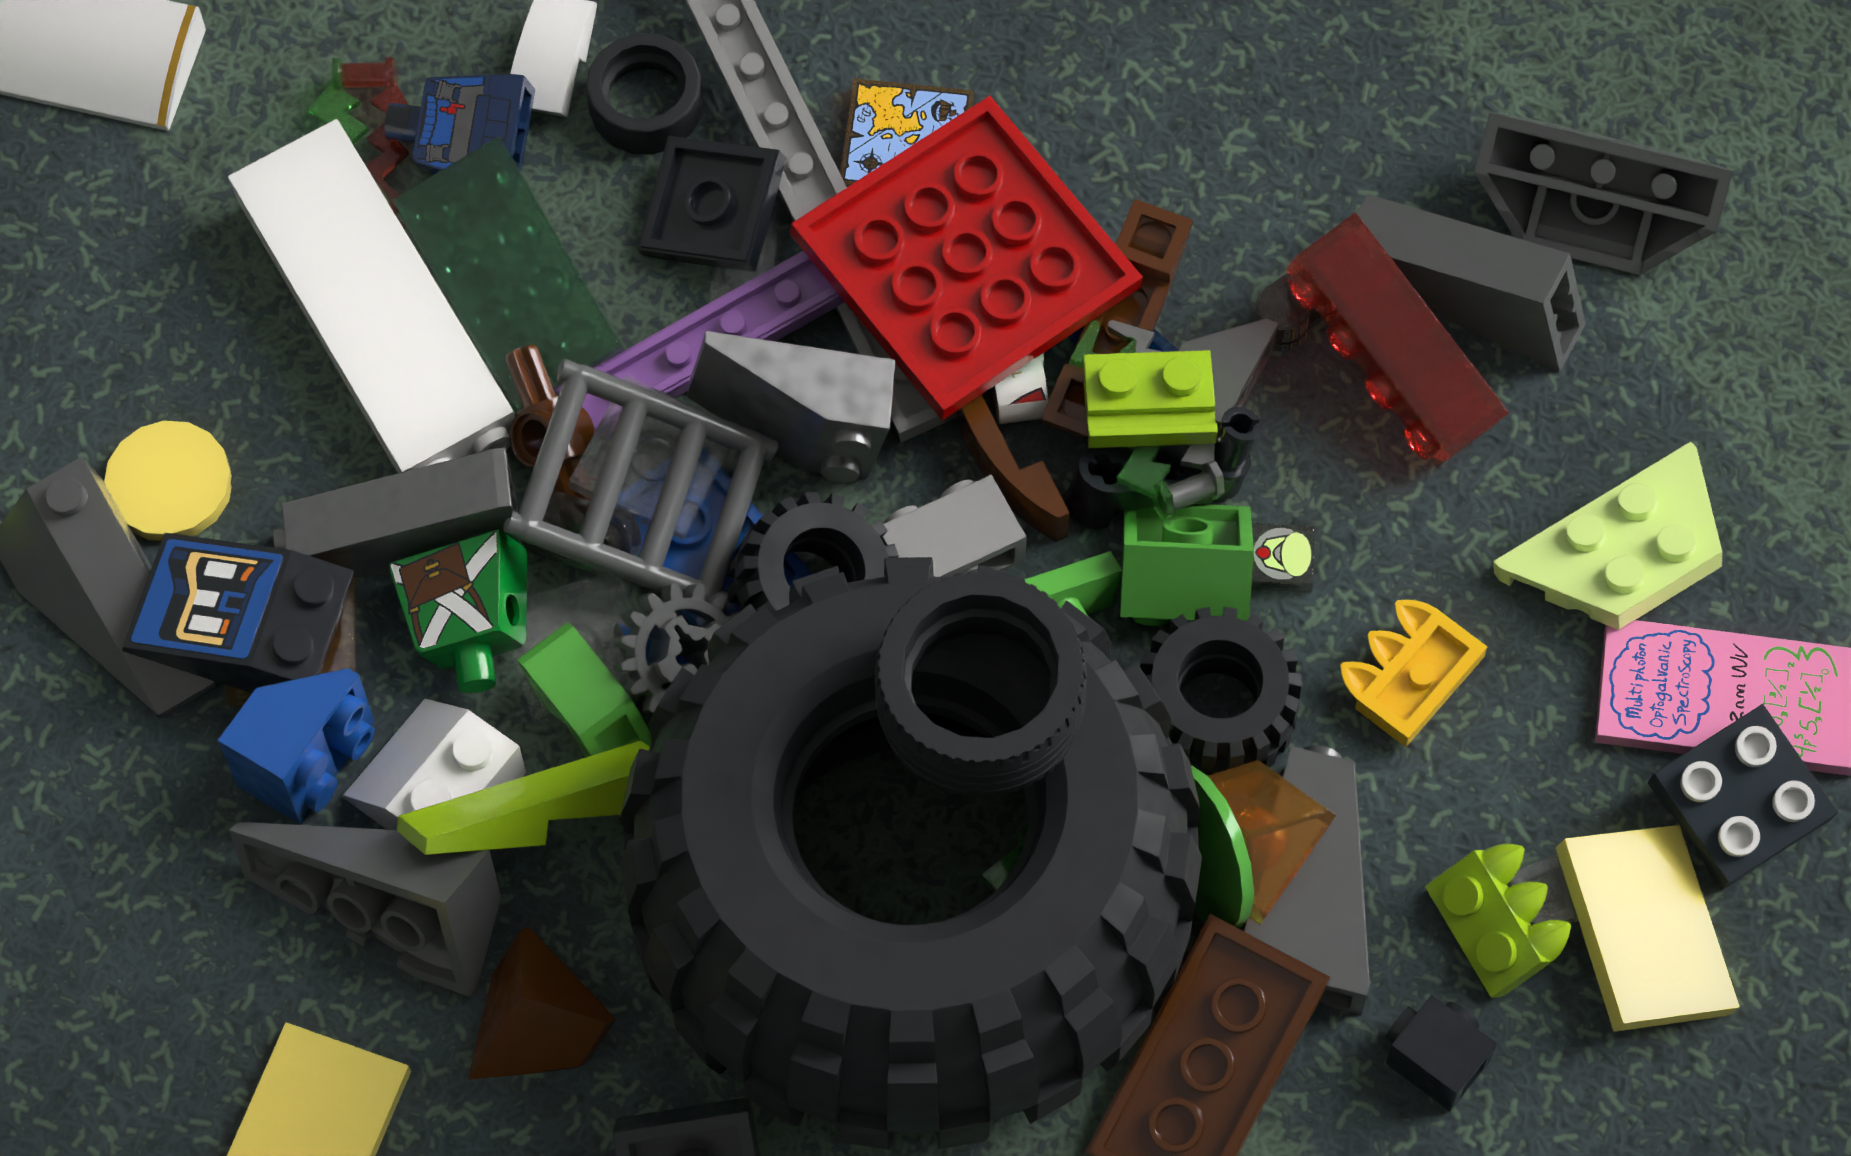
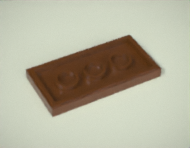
M1210 914L1085 1153L1090 1156H1238L1331 979L1330 976Z

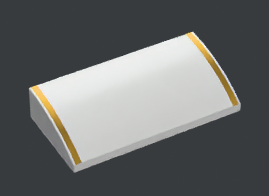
M0 0V94L169 131L206 31L200 9L197 6L169 0Z

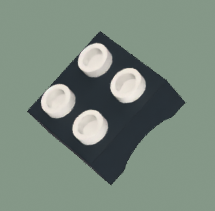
M1764 704L1759 705L1655 772L1647 782L1660 802L1668 809L1684 830L1702 858L1707 870L1722 890L1740 880L1786 848L1816 831L1839 813Z

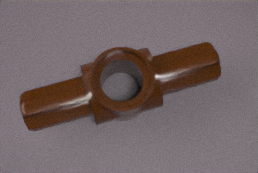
M526 345L506 354V363L524 408L515 414L516 418L510 429V443L517 459L525 466L534 468L558 396L555 395L538 348L535 345ZM583 407L581 408L554 487L565 519L570 526L583 523L593 494L581 461L590 456L589 452L594 443L595 431L592 419Z

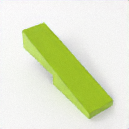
M640 740L399 815L397 832L425 855L546 845L549 820L621 815L630 768L639 749L649 751L650 746Z

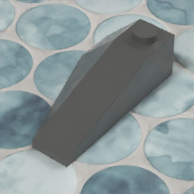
M81 456L26 488L0 526V560L17 592L160 718L217 687L215 681L122 651L152 567L132 530L126 523L104 480Z
M236 822L229 830L245 878L308 915L315 913L321 906L331 912L339 923L347 928L346 937L364 947L370 937L373 936L402 953L398 958L397 967L420 980L469 997L476 990L501 901V894L489 850L425 855L398 833L397 830Z

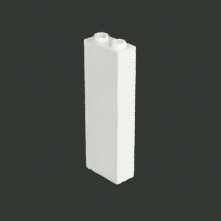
M338 119L228 176L242 210L398 473L491 449L505 448L507 450L510 447V429L516 418L513 409Z

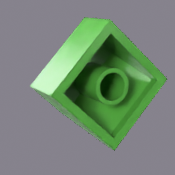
M1196 504L1186 506L1174 512H1170L1167 507L1124 510L1120 617H1132L1137 623L1159 626L1169 623L1171 619H1175L1182 614L1187 620L1194 621L1196 609L1210 607L1211 616H1222L1223 608L1229 607L1238 609L1236 618L1247 621L1250 615L1254 556L1250 506Z

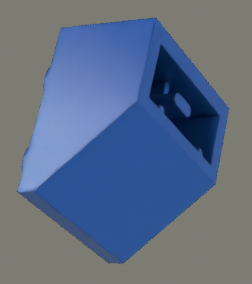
M347 668L256 688L220 736L218 743L237 787L301 825L311 810L320 812L329 803L338 784L335 776L348 758L355 761L365 753L375 733V728L372 726L375 721L359 674Z

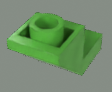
M569 622L565 623L516 660L543 707L568 727L585 758L640 740L651 746L650 731L631 697Z

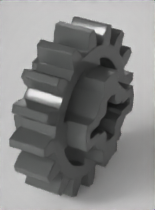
M676 583L662 586V601L654 593L640 596L639 601L644 611L643 614L635 611L624 612L621 619L631 628V632L629 635L613 637L612 644L626 650V659L614 663L613 670L617 672L629 671L632 680L625 685L624 690L628 695L642 693L645 696L640 707L642 713H654L657 705L666 693V690L661 686L664 683L673 681L681 667L695 675L701 664L709 665L707 646L713 632L739 613L735 612L725 615L722 612L727 600L726 595L723 593L713 594L704 601V585H688L684 595H682V591ZM674 611L692 612L702 617L706 622L702 625H688L682 615L677 616ZM648 637H650V651L648 660H646V643ZM688 642L691 651L685 656L688 664L679 665L675 657L682 651L680 643Z

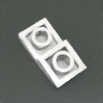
M588 0L533 1L523 27L510 73L524 75L535 88L533 112L568 117L578 62L586 63L597 9L596 2Z

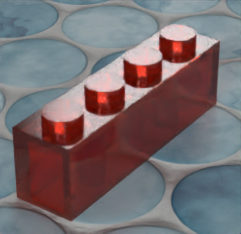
M1356 212L1299 253L1286 268L1292 277L1288 280V283L1295 297L1308 310H1312L1314 307L1330 326L1326 332L1334 348L1345 359L1350 360L1354 358L1368 376L1365 379L1367 390L1383 409L1389 410L1392 407L1407 427L1403 430L1407 443L1421 459L1427 460L1431 458L1439 467L1509 414L1502 402Z

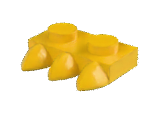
M1397 600L1395 602L1396 615L1403 630L1410 639L1390 631H1370L1367 635L1369 646L1373 656L1383 670L1370 664L1353 661L1343 662L1340 665L1345 686L1357 701L1355 709L1404 747H1407L1485 657L1487 646L1437 608L1416 600Z

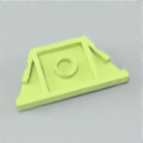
M1692 442L1687 443L1494 560V574L1499 581L1508 586H1511L1514 579L1545 591V601L1568 610L1577 609L1584 611L1591 619L1620 630L1722 567V549L1697 448Z

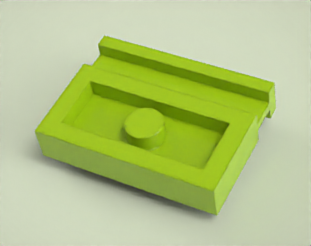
M1210 350L1084 355L1082 367L1086 421L1088 424V448L1216 444L1218 430L1215 420V396Z

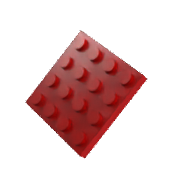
M991 96L986 97L791 223L790 235L889 357L895 360L898 368L941 420H944L1140 289L1143 276Z

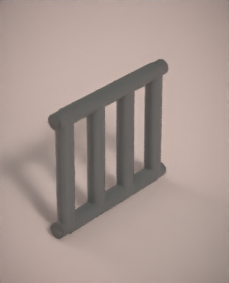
M563 359L558 366L557 380L563 382L519 512L512 511L504 522L503 532L529 544L660 593L662 592V586L677 583L682 591V595H684L688 585L702 584L704 585L705 592L704 601L713 594L723 593L728 598V593L722 590L764 460L771 462L778 451L779 441L767 437L758 431L595 368ZM588 393L622 406L580 532L576 534L544 522L543 519L583 402ZM648 416L682 430L639 557L605 545L603 542L645 418ZM708 439L739 451L740 455L699 578L695 579L666 568L663 564L704 441ZM727 600L722 612H724V610L726 609Z

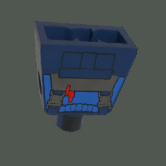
M518 74L427 78L424 85L421 106L392 102L389 104L385 117L386 139L413 142V163L423 173L503 199L515 201L519 188L535 88L524 75Z

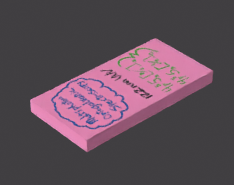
M1634 620L1620 630L1605 625L1595 743L1685 754L1759 705L1764 704L1810 771L1851 776V648Z

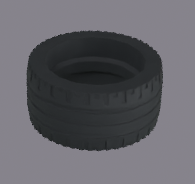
M980 571V573L967 572V574L963 575L954 574L950 578H941V581L932 582L925 589H920L915 596L912 595L899 608L898 613L892 617L885 630L875 663L876 709L882 730L890 747L898 759L903 761L904 766L911 770L916 777L924 779L925 783L936 786L941 791L946 790L950 794H961L964 797L974 796L975 798H981V796H988L989 798L999 794L1001 796L1008 795L1010 792H1017L1023 787L1031 786L1035 781L1041 780L1046 773H1050L1062 761L1064 755L1069 751L1083 719L1086 701L1087 667L1078 633L1063 608H1060L1054 599L1048 597L1046 592L1038 590L1033 584H1027L1025 580L1015 579L1011 575L1004 576L1000 575V573L994 572L992 574L985 571ZM969 633L1001 635L1027 647L1046 667L1050 677L1049 699L1043 711L1021 729L994 738L959 736L933 724L916 706L911 688L912 674L919 660L941 642Z

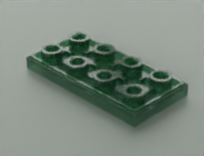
M499 136L392 200L516 413L524 408L506 363V354L514 349L526 345H535L538 348L554 392L555 389L563 384V382L557 380L558 366L563 359L594 368L625 350L509 150Z

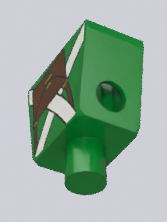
M498 529L389 563L390 573L415 649L419 655L442 669L455 668L457 687L462 693H480L496 686L493 656L519 649L526 641V547Z

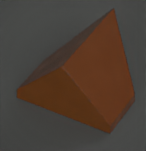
M529 926L519 931L492 975L468 1080L535 1074L580 1067L592 1057L616 1020Z

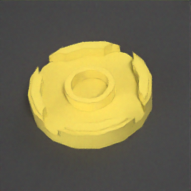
M164 420L140 427L119 443L108 460L104 482L132 532L147 540L162 541L164 533L196 536L216 522L230 500L232 475L224 449L210 432L189 422Z

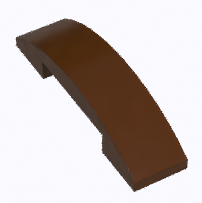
M1134 199L1115 244L1143 276L1141 287L1084 326L1069 364L1064 363L1041 417V423L1088 440L1082 367L1083 357L1088 354L1136 352V346L1132 342H1125L1108 332L1107 328L1110 320L1151 332L1154 331L1193 225L1192 219Z
M982 395L957 410L958 425L970 454L984 477L993 476L1010 508L1025 522L1055 542L1068 538L1070 513L1043 460L1019 470Z

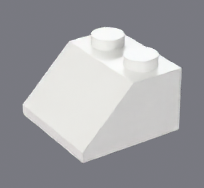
M424 699L344 793L343 797L387 830H397L399 815L521 778L525 775L526 770L520 746L468 709Z

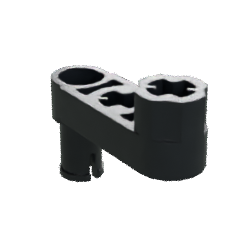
M1230 408L1224 412L1221 419V426L1217 433L1214 448V461L1217 462L1223 473L1225 493L1213 501L1233 498L1238 494L1251 466V455L1249 453L1255 440L1260 435L1262 425H1256L1260 421L1259 417L1247 408ZM1191 445L1088 449L1079 460L1064 498V503L1070 513L1069 517L1080 521L1087 528L1101 529L1108 527L1111 519L1120 510L1167 507L1162 496V488L1202 473L1201 469L1180 466L1182 458ZM1152 469H1160L1161 472L1152 471ZM1164 477H1168V478L1173 477L1172 480H1165V479H1164ZM1208 497L1191 505L1210 504L1213 501Z

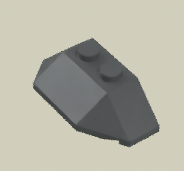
M1489 112L1474 173L1514 237L1570 253L1573 259L1641 275L1717 232L1733 170L1673 152L1553 123Z

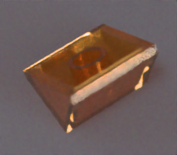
M1257 760L1209 775L1208 777L1227 800L1242 831L1251 861L1254 899L1249 918L1261 925L1337 815L1267 765Z

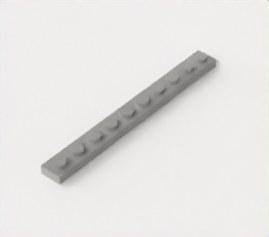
M684 0L755 146L780 150L786 157L778 192L792 221L794 222L847 188L755 1ZM846 303L835 308L857 354L891 359ZM895 364L890 421L901 443L958 417L956 411L944 420H941Z

